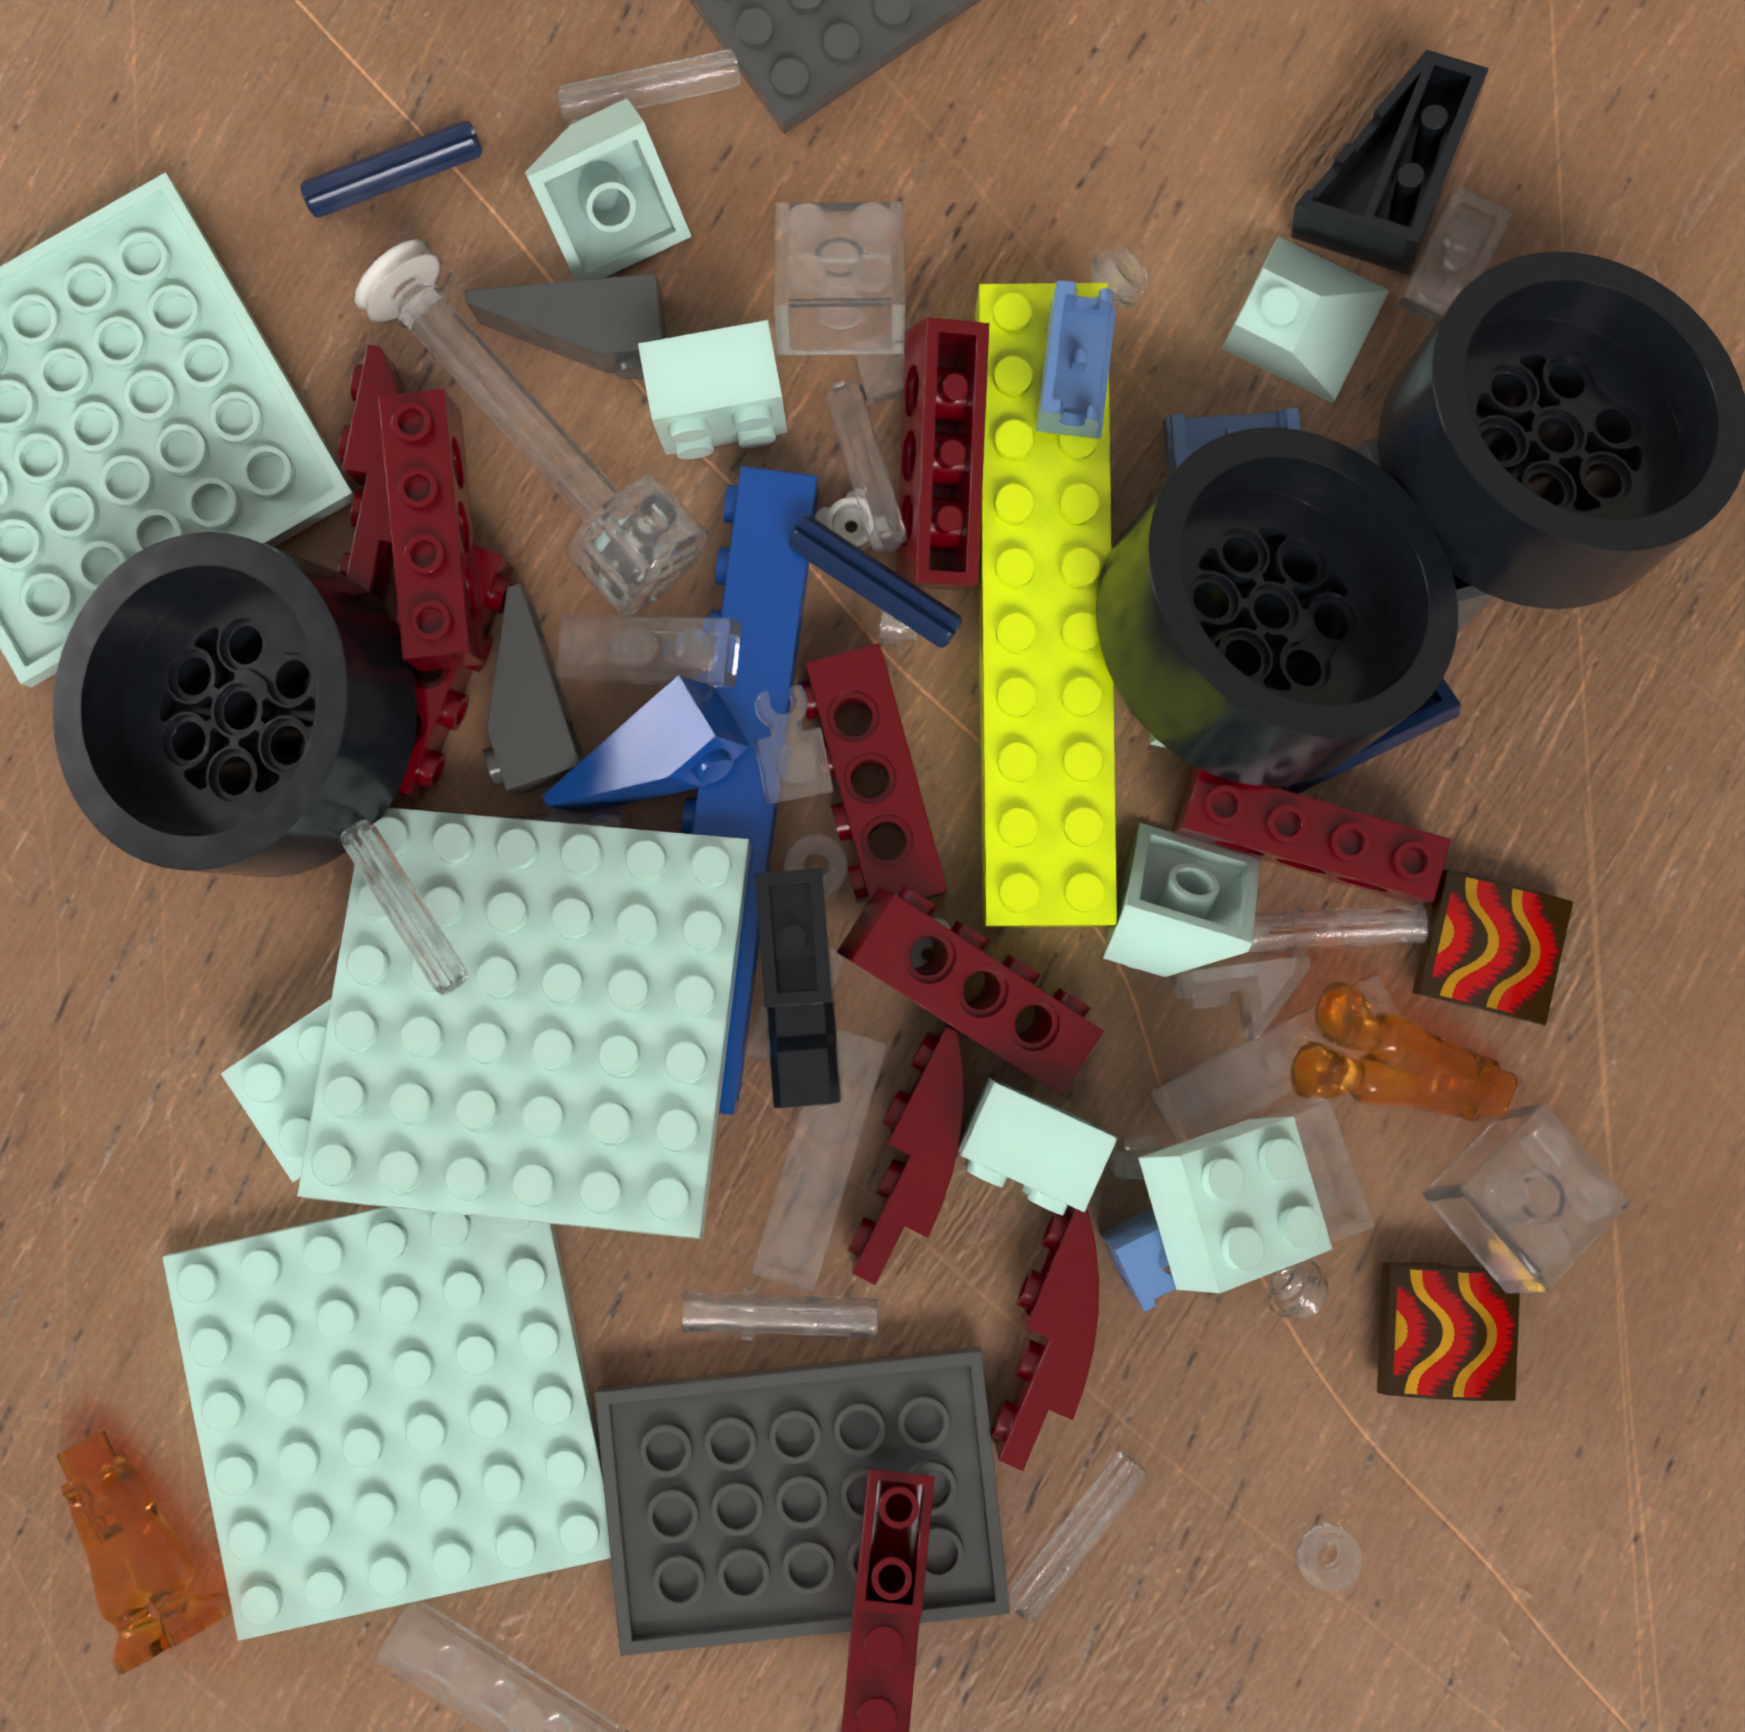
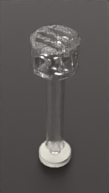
M418 239L404 241L387 250L363 274L355 290L354 302L357 307L367 311V316L372 323L385 324L398 319V323L402 328H409L584 521L571 539L566 554L571 563L619 616L632 615L659 599L692 568L704 552L709 541L707 530L657 476L645 475L621 489H618L443 297L442 288L435 285L440 276L442 263L438 255L429 253L430 250L426 242Z

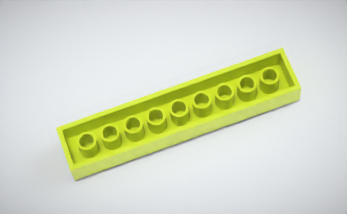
M1056 283L979 284L975 309V322L990 323L978 579L982 928L1108 927L1117 925L1114 683L1101 651L1096 622L1098 584L1106 558L1112 549L1109 374L1100 439L1036 431L1050 304ZM1076 283L1078 288L1077 295L1087 298L1098 297L1099 291L1102 288H1108V283Z

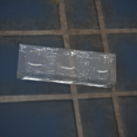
M562 615L556 677L575 682L667 685L677 675H681L713 687H735L742 623L731 618Z

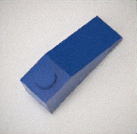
M677 675L543 794L542 797L549 807L589 814L701 788L725 777L733 768V761L750 748V745L713 686Z

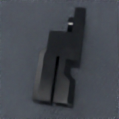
M818 868L756 873V898L764 1002L768 1014L774 1108L840 1103L842 1091L823 870Z

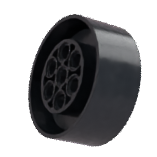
M1575 252L1534 253L1502 262L1471 281L1458 294L1401 369L1386 395L1380 415L1378 428L1380 466L1416 502L1434 528L1446 553L1452 574L1463 582L1486 594L1522 606L1542 609L1584 607L1612 598L1633 586L1716 517L1729 502L1738 487L1745 469V394L1738 373L1720 340L1707 323L1685 301L1667 287L1636 269L1599 256Z
M1254 428L1226 434L1194 451L1177 467L1128 525L1109 552L1100 575L1096 599V622L1101 651L1118 692L1139 722L1160 743L1188 763L1218 777L1248 785L1284 786L1307 782L1338 768L1409 717L1430 698L1442 681L1451 662L1458 630V602L1452 570L1434 528L1412 497L1389 474L1360 453L1321 435L1287 428Z
M190 533L155 543L133 555L103 580L79 612L68 634L56 672L52 716L54 740L64 778L82 812L103 836L127 854L156 866L184 871L253 877L296 875L327 864L350 850L369 833L371 826L381 819L391 805L402 784L414 746L417 726L415 679L411 664L403 659L401 636L395 624L372 595L355 581L325 566L250 538L229 533ZM263 643L262 651L259 655L260 646ZM310 675V684L305 692V683ZM257 707V716L254 721V713ZM305 740V749L300 757V747L302 741ZM252 771V780L249 785V776Z

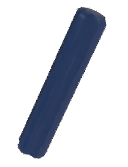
M463 120L304 180L300 185L301 193L308 210L314 217L320 218L476 159L482 154L481 144L473 125L469 121Z
M812 516L803 517L792 531L788 541V546L791 550L937 647H946L960 628L962 618L958 613Z

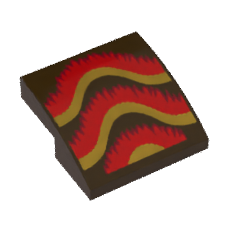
M1442 870L1435 899L1432 902L1412 993L1462 1007L1480 1009L1529 1023L1546 1025L1573 901L1487 878L1451 870Z
M1383 1262L1377 1392L1389 1396L1425 1399L1515 1401L1521 1271L1508 1267H1451L1436 1262Z

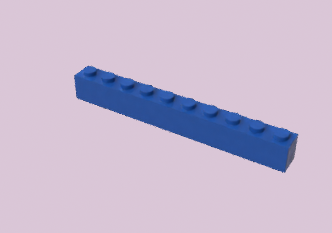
M741 466L739 485L728 484L726 490L724 523L733 524L730 548H719L716 563L715 583L716 585H724L725 590L722 610L711 609L708 623L707 647L717 648L714 672L703 671L701 683L715 688L750 745V748L733 761V768L725 777L698 788L697 798H686L682 818V833L749 839L752 845L719 1113L734 1115L739 1107L760 946L755 874L768 873L770 870L810 564L808 560L790 549L788 541L792 531L803 517L812 516L815 518L819 495L818 478L815 475Z

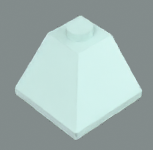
M628 98L571 124L525 172L575 280L606 278L692 237L646 125Z
M1278 236L1221 349L1333 403L1390 290Z
M1139 823L1117 893V925L1109 926L1103 959L1162 977H1168L1248 952L1253 943L1260 859Z

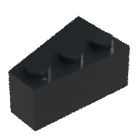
M1426 50L1374 111L1373 118L1351 144L1347 143L1334 158V164L1311 191L1308 189L1295 204L1291 238L1410 276L1477 109L1489 68Z

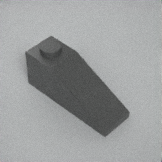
M656 273L465 290L466 303L479 324L602 372L616 373L618 377L623 379L644 378L638 343L666 338L663 295Z
M520 583L507 587L486 727L492 746L483 749L486 765L496 785L504 783L506 790L516 795L557 783L585 758L531 595Z

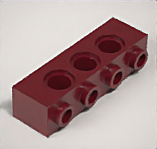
M926 317L905 331L896 573L922 589L960 590L978 586L990 323Z
M445 389L378 396L403 659L420 671L486 665L461 411Z
M474 545L485 661L487 662L493 643V638L487 634L496 612L504 613L507 587L515 585L516 579L511 577L514 568L502 555ZM397 610L393 623L400 634L399 613ZM411 665L416 686L417 711L421 717L422 726L419 734L415 737L410 762L398 791L422 800L426 788L433 790L436 787L446 763V755L441 753L448 732L450 729L453 731L458 730L468 710L469 696L464 694L472 672L473 670L480 672L485 665L445 669L441 677L431 683H422L419 677V669Z
M880 643L806 662L809 680L797 684L807 720L820 717L826 741L816 743L814 747L823 780L836 778L842 802L830 806L840 842L853 839L859 864L851 865L847 868L857 903L870 900L878 886L896 895L899 894L903 886H906L925 899L946 894L948 892ZM858 705L870 713L872 723L865 733L859 736H848L836 727V716L846 706ZM874 765L886 773L889 785L880 796L865 798L857 794L851 784L852 777L863 766ZM881 826L897 828L905 838L903 853L892 860H882L875 857L868 847V839L871 833Z
M1198 767L1187 775L1171 830L1172 833L1409 904L1434 902L1451 842L1449 838L1276 787L1248 785L1230 781L1210 774Z
M878 886L837 950V953L1063 1097L1104 1032L1085 1019L1091 1008L1061 988H1058L1053 996L1048 995L1035 986L1040 974L1011 955L1007 954L1001 964L984 953L983 950L989 940L963 923L956 920L949 930L931 918L937 906L908 887L903 886L899 894L896 895ZM930 936L934 945L931 959L925 965L913 968L910 962V951L913 945L919 939ZM982 971L985 977L983 991L975 999L965 1001L963 986L966 979L971 974ZM1033 1005L1035 1008V1019L1032 1026L1025 1032L1017 1034L1015 1020L1018 1013L1023 1008Z

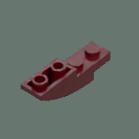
M367 345L364 363L356 365L351 379V397L355 402L351 425L343 427L338 443V457L340 462L343 463L342 469L359 485H365L364 491H357L352 501L350 521L352 528L356 530L351 553L345 552L343 554L338 572L355 581L370 593L384 609L394 560L378 396L407 393L395 365L384 351L378 346Z
M945 1025L938 1037L929 1032L926 1033L911 1063V1067L921 1072L910 1094L898 1089L885 1114L882 1124L891 1128L887 1137V1144L907 1153V1156L903 1163L895 1159L891 1160L876 1190V1194L884 1197L885 1200L874 1221L863 1216L847 1248V1252L856 1256L852 1264V1274L876 1285L904 1227L927 1238L929 1237L943 1205L953 1174L961 1136L964 1102L963 1064L958 1033Z
M1069 1205L1064 1215L1053 1212L1042 1238L1041 1245L1049 1248L1041 1270L1038 1272L1030 1269L1021 1286L1016 1303L1017 1306L1024 1308L1021 1318L1027 1329L1037 1332L1041 1336L1038 1342L1029 1339L1025 1344L1015 1371V1376L1022 1378L1021 1384L1013 1402L1006 1399L1001 1402L990 1431L991 1437L997 1439L995 1447L999 1461L1021 1471H1024L1049 1410L1071 1420L1074 1419L1086 1385L1094 1352L1099 1315V1271L1096 1242L1089 1211L1086 1209L1085 1212H1082Z
M877 1469L868 1470L840 1732H909L935 1476Z

